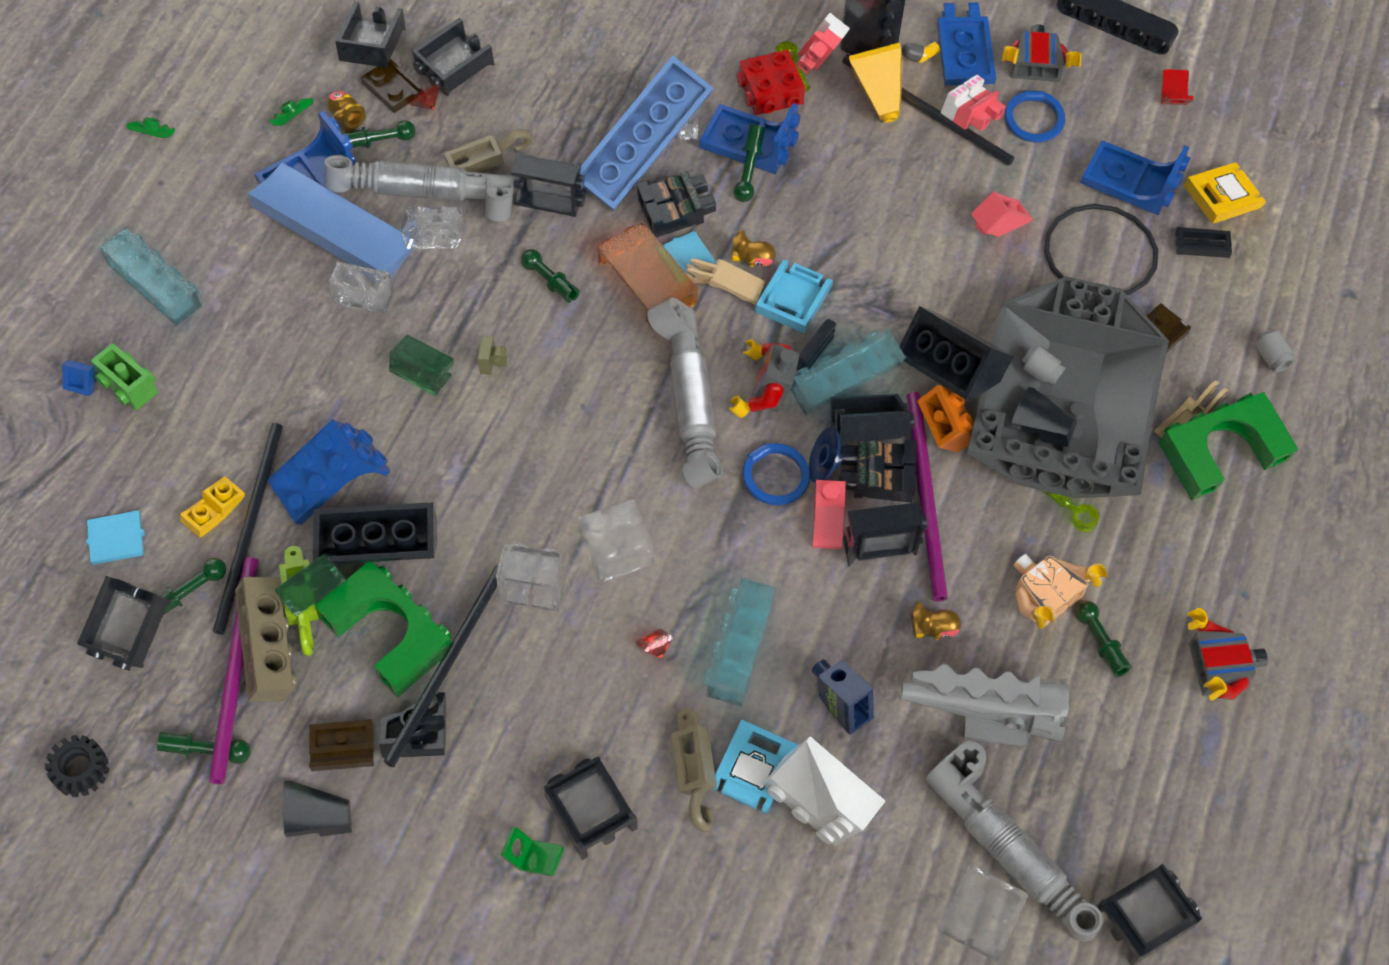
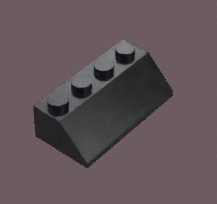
M846 0L843 23L850 29L840 41L841 50L850 55H855L899 43L905 0Z
M921 306L918 307L895 354L897 358L967 401H971L1000 383L1014 357L945 316Z
M433 502L314 509L313 565L435 558L437 548V516Z

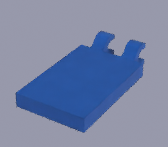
M979 2L968 3L969 10L966 11V17H955L954 3H944L942 18L937 20L944 86L963 85V83L975 75L985 80L983 85L995 84L996 72L988 16H980Z

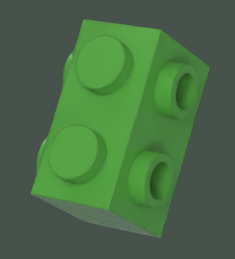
M114 343L110 344L91 360L97 372L95 379L103 388L107 389L110 387L114 391V396L124 406L128 403L137 411L158 394L153 383L156 381L153 374L147 368H141L127 351L123 352Z

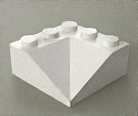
M808 737L785 755L763 783L768 788V794L774 800L787 804L792 809L791 812L796 819L805 824L809 823L817 830L816 835L823 842L829 845L833 844L834 846L862 832L885 803L881 796L812 737Z

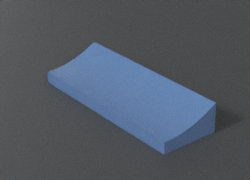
M672 55L581 165V175H585L583 189L615 211L710 96L714 88Z
M281 163L265 181L248 193L253 208L384 285L389 282L416 246V240L284 163Z

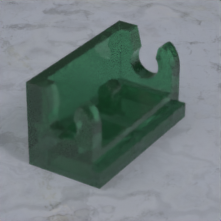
M408 334L389 353V372L435 396L452 375L447 371L454 364V358Z
M324 553L274 590L291 613L298 616L344 583L346 579L329 556Z

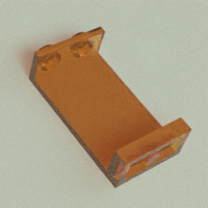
M644 222L628 227L623 233L612 239H606L598 246L599 264L602 266L608 262L645 307L646 322L650 327L647 316L648 310L672 297L677 298L690 308L698 304L697 286Z

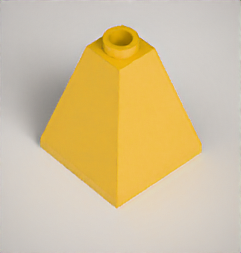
M900 43L849 56L853 74L879 119L883 120V123L898 120L901 111L903 57Z

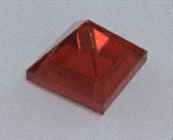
M433 85L410 100V105L434 110L439 87Z
M658 629L637 640L635 643L637 647L646 653L662 658L673 638L671 634L663 629Z

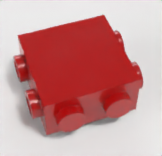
M788 49L740 61L739 72L736 73L737 83L740 88L743 87L746 104L748 107H752L755 116L789 108L793 103L797 105L804 104L805 85Z

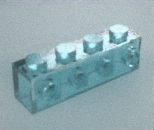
M125 228L100 247L107 264L174 325L177 326L202 306L198 297L200 292L195 284L191 281L186 282L183 280L178 269L173 265L168 266L157 250L151 251L140 235L136 234L134 236Z
M889 329L882 333L876 330L864 338L865 341L859 345L853 342L841 349V354L835 357L828 355L817 362L818 366L810 370L808 367H805L795 373L790 390L805 415L830 403L832 397H841L900 366L906 357Z
M741 578L739 587L732 588L728 603L732 605L730 615L724 614L720 631L724 632L722 641L716 640L712 658L716 660L713 668L707 667L703 680V685L707 686V697L742 707L774 604L776 587Z

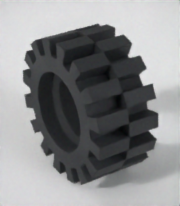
M77 735L71 736V742H68L66 738L60 740L63 744L60 748L55 744L52 747V750L55 752L54 755L48 753L46 757L50 763H45V769L48 772L46 775L53 785L62 794L68 796L70 793L72 797H78L79 792L83 796L89 795L88 789L90 788L94 792L98 790L99 787L96 783L98 781L102 784L105 782L106 778L103 776V773H109V768L106 765L109 764V761L97 742L93 739L89 740L87 736L82 735L81 739H79ZM78 756L88 758V768L78 776L67 775L66 766L73 758Z

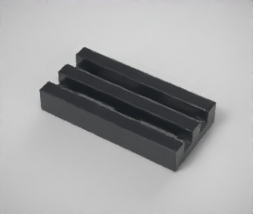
M1177 227L1175 231V237H1177L1176 254L1230 258L1232 254L1231 231ZM1210 239H1211V240H1225V242H1224V241H1210Z
M829 318L825 320L799 353L796 372L803 376L807 374L834 339L835 335L833 334L835 333L836 322Z

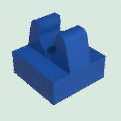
M67 360L62 364L64 390L86 396L94 392L95 376L97 375L94 366L72 360Z

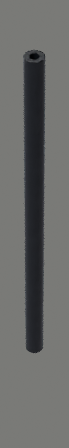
M846 54L842 63L852 68L849 59L850 55ZM902 88L901 99L1008 166L1011 165L1015 158L1014 156L969 128L963 129L941 114L940 110Z
M272 423L213 627V632L216 634H225L235 598V589L240 581L244 559L247 556L283 426L279 423Z
M496 565L397 736L384 759V763L387 766L395 767L503 578L506 569L502 565Z

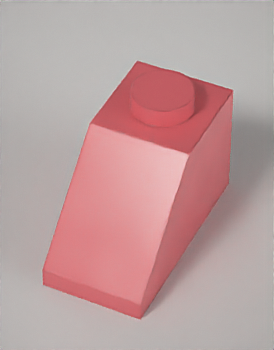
M994 191L971 213L977 221L975 226L981 233L997 237L1033 220L1019 200Z
M816 480L812 548L842 549L846 481Z

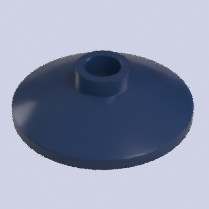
M834 428L825 429L818 436L813 446L809 460L810 479L814 483H816V480H828L835 468H838L841 464V438L839 432Z

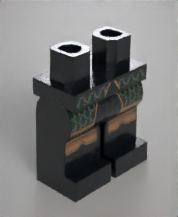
M688 171L680 173V176H671L661 182L649 185L647 181L637 183L638 201L654 238L690 227L695 223L696 225L703 224L704 215L716 211V202L712 194L700 198L698 194L708 192L704 175L690 177Z
M876 440L858 441L856 446L848 445L841 447V465H854V471L841 470L839 481H846L845 490L854 491V498H863L864 496L871 499L912 503L916 490V440H904L903 444L883 443Z

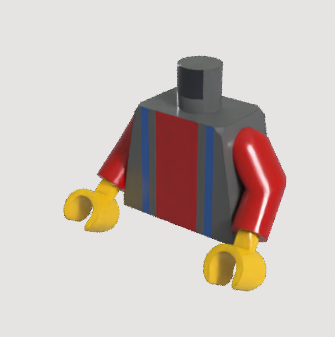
M1036 24L1031 27V31L1022 32L1020 40H1015L1010 46L1004 47L1001 61L1013 62L1012 78L1060 82L1064 66L1065 68L1081 67L1082 53L1077 51L1069 52L1060 43L1057 34L1046 33L1045 26Z
M749 339L746 341V344L751 348L748 351H743V353L753 360H759L761 357L762 359L752 398L745 402L741 397L735 396L730 401L734 406L730 407L729 410L739 418L745 417L749 410L757 412L769 409L777 412L792 387L799 360V353L793 351L787 344L764 343L762 346L753 339Z
M1196 608L1187 613V616L1193 620L1187 626L1189 630H1198L1189 642V647L1202 696H1208L1211 701L1216 698L1234 700L1248 688L1249 682L1255 675V667L1267 666L1268 657L1264 648L1250 649L1247 638L1243 633H1234V631L1208 619L1206 612L1202 608Z

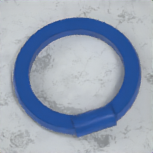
M1024 90V92L1017 94L1008 102L1004 115L1009 130L1015 136L1034 143L1046 142L1058 136L1063 130L1066 120L1065 112L1060 102L1044 91ZM1040 101L1049 105L1054 110L1057 116V124L1046 133L1032 134L1022 130L1016 124L1013 118V110L1022 102Z
M764 443L747 454L742 472L743 482L749 493L759 501L770 505H785L799 499L807 490L810 483V469L805 458L794 448L784 444ZM768 454L788 456L800 468L801 482L789 494L782 496L767 494L761 491L753 481L751 471L754 464Z

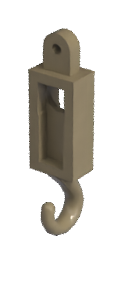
M517 129L496 143L493 134L444 152L446 160L434 165L452 166V168L460 167L464 168L467 172L481 173L504 164L503 152L517 139L524 138V141L520 145L514 146L513 151L517 153L519 149L520 151L525 150L532 142V135L525 129ZM465 160H469V161L466 162V163H463V164H461V165L455 166V164H457V163L463 162V161H465Z
M683 708L677 717L679 731L671 733L679 791L691 796L689 816L694 826L702 832H707L712 829L714 824L713 811L710 808L705 810V821L701 814L700 805L706 791L717 787L708 728L699 725L698 715L694 710ZM694 740L695 752L690 754L689 741Z

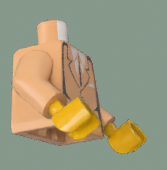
M1024 554L1014 564V567L1022 575L1015 589L1019 613L1036 622L1039 629H1043L1050 622H1055V618L1083 597L1088 587L1087 582L1091 581L1094 587H1099L1102 584L1100 577H1108L1105 566L1100 563L1093 564L1090 567L1079 566L1062 560H1056L1052 556H1047L1040 563L1036 564L1027 554Z

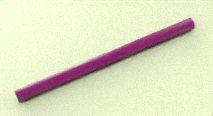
M910 392L906 395L908 410L914 415V429L911 430L912 440H916L915 466L921 512L925 513L927 519V530H924L932 595L934 601L941 602L947 600L948 595L924 418L917 402L921 396L918 392Z
M254 557L244 559L241 580L243 577H257L258 559ZM237 607L209 775V782L218 785L225 783L243 669Z

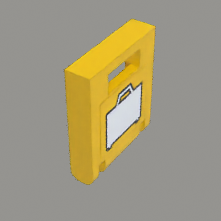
M1237 162L1190 176L1184 184L1186 190L1212 224L1260 209L1266 203L1263 197H1259L1260 192L1244 171L1239 170L1240 166ZM1205 187L1209 189L1218 201L1217 204H1213L1204 192Z

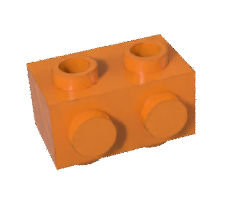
M937 385L917 400L939 448L958 453L969 445L974 419L968 414L964 406L965 400L946 387Z

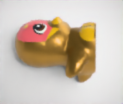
M335 91L329 95L327 107L334 114L332 117L335 120H341L345 132H352L366 119L364 107L357 104L349 93Z
M745 230L739 231L734 237L732 247L733 262L746 261L751 268L755 265L767 267L774 262L776 252L771 243L765 241L752 242L746 237Z
M921 601L917 602L912 609V627L915 638L930 635L937 641L941 637H954L961 630L960 617L953 610L943 609L931 612L924 608Z

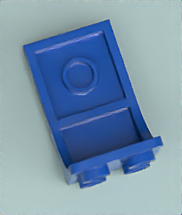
M719 104L699 140V148L745 163L746 152L742 151V147H745L749 125L762 126L765 128L760 150L763 154L757 155L754 167L776 174L781 165L785 166L789 157L788 150L790 146L794 147L799 137V132L796 131L801 119V115L798 114V105L792 104L783 122H773Z
M324 111L318 113L320 130L316 138L304 149L255 173L256 180L261 184L281 163H284L325 187L326 158L332 155H343L348 157L353 162V165H355L356 160L350 151L353 148L351 140L346 134L342 135L340 133L339 126L332 116L328 117Z
M1102 140L1080 183L1159 216L1163 206L1169 207L1175 193L1171 190L1175 191L1178 189L1184 177V174L1180 173V171L1185 172L1191 157L1186 155L1190 147L1184 145L1178 159L1175 161L1160 163Z
M332 419L267 480L294 523L302 525L314 514V509H319L354 478L367 473H379L384 476L390 473V469L386 465L388 462L386 457L372 445L373 438L366 430H358L347 422L344 424Z

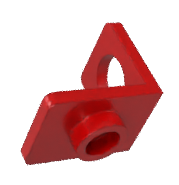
M1163 70L1161 104L1187 105L1193 101L1194 96H1188V70Z

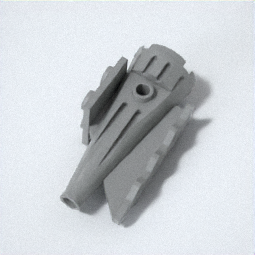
M942 664L934 671L923 670L913 672L912 680L915 682H902L900 700L965 716V740L1026 747L1027 730L1030 735L1061 742L1066 727L1059 726L1063 722L1064 717L1067 718L1069 686L1066 684V679H1040V675H1038L1030 682L1018 680L1011 672L1007 671L997 679L988 678L980 668H973L967 674L960 675L956 674L948 664Z

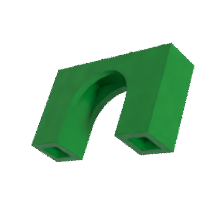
M1265 392L1254 396L1252 393L1246 394L1239 398L1237 403L1232 405L1228 403L1221 404L1212 413L1207 415L1199 413L1190 418L1189 422L1185 424L1174 423L1164 430L1165 434L1158 442L1191 501L1216 491L1225 481L1208 449L1207 438L1208 434L1223 430L1240 435L1248 442L1264 470L1289 461L1299 450Z
M367 562L318 602L315 608L319 618L338 638L363 617L376 611L394 612L407 621L408 629L404 639L374 665L377 677L398 698L442 660L451 644L450 639L452 635L444 625L439 624L437 626L431 620L432 615L422 604L417 606L411 600V594L403 585L397 586L392 581L391 574L384 566L377 567L373 562Z

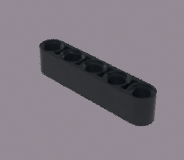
M1120 0L1057 1V8L1062 14L1155 54H1166L1179 34L1178 27L1174 23Z

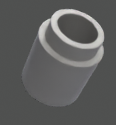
M1268 330L1257 338L1258 342L1255 347L1270 369H1274L1275 372H1281L1295 362L1294 352L1279 331L1273 332Z
M1041 346L1037 350L1031 348L1022 360L1025 363L1023 369L1043 384L1048 383L1051 386L1057 382L1066 369L1061 365L1062 361Z

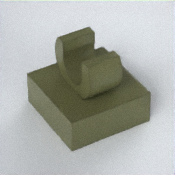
M482 335L478 354L480 374L491 375L493 365L506 367V347L495 346L493 336Z

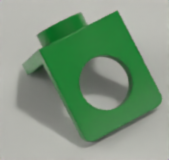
M512 827L502 849L501 856L519 871L553 876L563 854L564 847L559 844L532 840L518 827ZM519 839L521 848L518 855L514 856L512 846L514 841Z

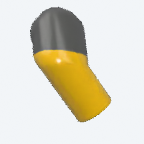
M932 42L925 47L916 43H906L902 46L901 51L904 57L917 63H923L940 53V47L936 42Z

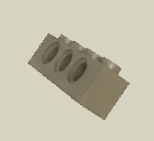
M243 577L235 589L248 702L285 701L296 686V676L294 672H291L290 666L292 646L287 643L286 635L289 622L288 617L284 616L283 611L285 591L283 588H280L279 577ZM259 608L266 610L268 614L262 613ZM262 635L267 636L271 642L265 641ZM265 663L272 665L275 671L268 669Z

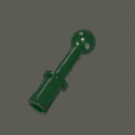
M403 120L398 122L393 128L368 132L366 127H362V130L341 134H346L349 137L353 148L361 146L370 148V142L391 138H398L403 141L410 140L414 137L416 130L410 121Z
M749 125L745 147H742V151L746 152L741 181L735 185L733 190L735 198L740 202H747L754 196V187L751 181L756 157L763 154L760 150L765 128L759 125Z
M528 249L522 254V266L527 270L537 271L548 281L547 287L550 291L557 292L567 303L578 298L579 289L566 279V275L563 272L554 273L542 262V256L537 250Z
M210 558L204 562L202 571L174 590L168 586V591L161 596L173 601L166 608L164 615L178 605L182 607L183 604L180 600L206 582L221 580L227 571L225 563L219 558Z
M1092 601L1079 603L1075 610L1076 618L1081 623L1088 624L1101 646L1098 649L1099 656L1105 658L1115 677L1126 675L1132 666L1122 653L1120 642L1118 640H1111L1098 619V606Z
M160 732L157 751L185 754V758H189L191 752L213 755L215 742L194 740L193 733L180 735ZM242 739L232 740L228 760L234 764H242L247 761L251 754L250 745Z

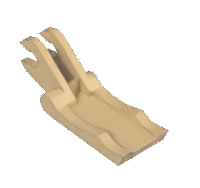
M692 258L690 262L694 265L687 263L686 271L690 274L683 273V277L687 281L709 284L711 287L724 289L754 305L757 304L765 287L764 280L721 259L716 260V263L712 264Z
M1215 380L1197 401L1189 397L1178 410L1154 430V433L1162 438L1165 434L1164 430L1168 426L1177 422L1181 425L1189 422L1190 418L1199 413L1210 414L1226 397L1225 394L1229 390L1227 388L1221 390L1205 409L1201 405L1217 389L1216 386L1220 383Z

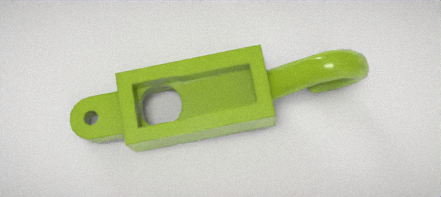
M290 546L284 553L285 564L279 565L281 585L285 591V615L288 617L289 626L297 624L303 655L307 657L311 656L314 652L310 621L319 620L315 608L317 600L313 572L309 559L304 560L301 548ZM305 575V582L302 585L293 586L290 584L289 578Z

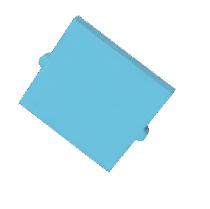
M695 231L679 238L674 237L673 241L656 248L657 254L678 285L687 282L683 277V273L690 274L686 271L687 263L694 265L690 262L692 258L712 264L716 263Z
M139 510L87 520L89 539L86 540V543L89 546L90 562L92 565L144 555L143 536L145 532L141 526Z

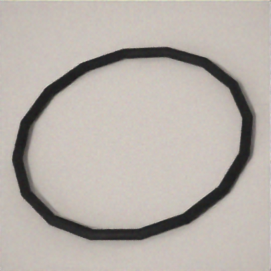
M1100 204L1073 207L1058 216L1046 232L1044 253L1050 269L1059 279L1064 276L1055 267L1049 252L1052 232L1061 220L1074 212L1099 209L1113 211L1133 220L1147 234L1153 248L1152 268L1144 281L1123 292L1126 295H1131L1148 284L1157 269L1158 247L1151 231L1136 216L1117 207Z

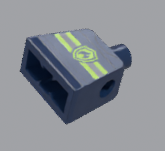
M823 659L814 665L812 673L818 678L819 697L849 735L874 718L873 688L846 662L839 661L831 666Z

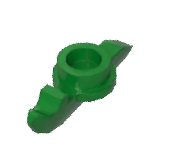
M292 99L280 106L281 114L275 113L274 119H269V122L275 126L287 124L311 106L313 99H300L296 103Z
M144 118L143 122L137 120L126 124L128 130L159 138H168L175 132L174 127L170 129L166 124L161 126L159 125L160 120L155 118Z

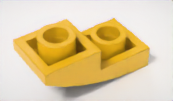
M226 476L202 491L203 499L180 514V521L199 538L203 537L224 520L245 497V493Z

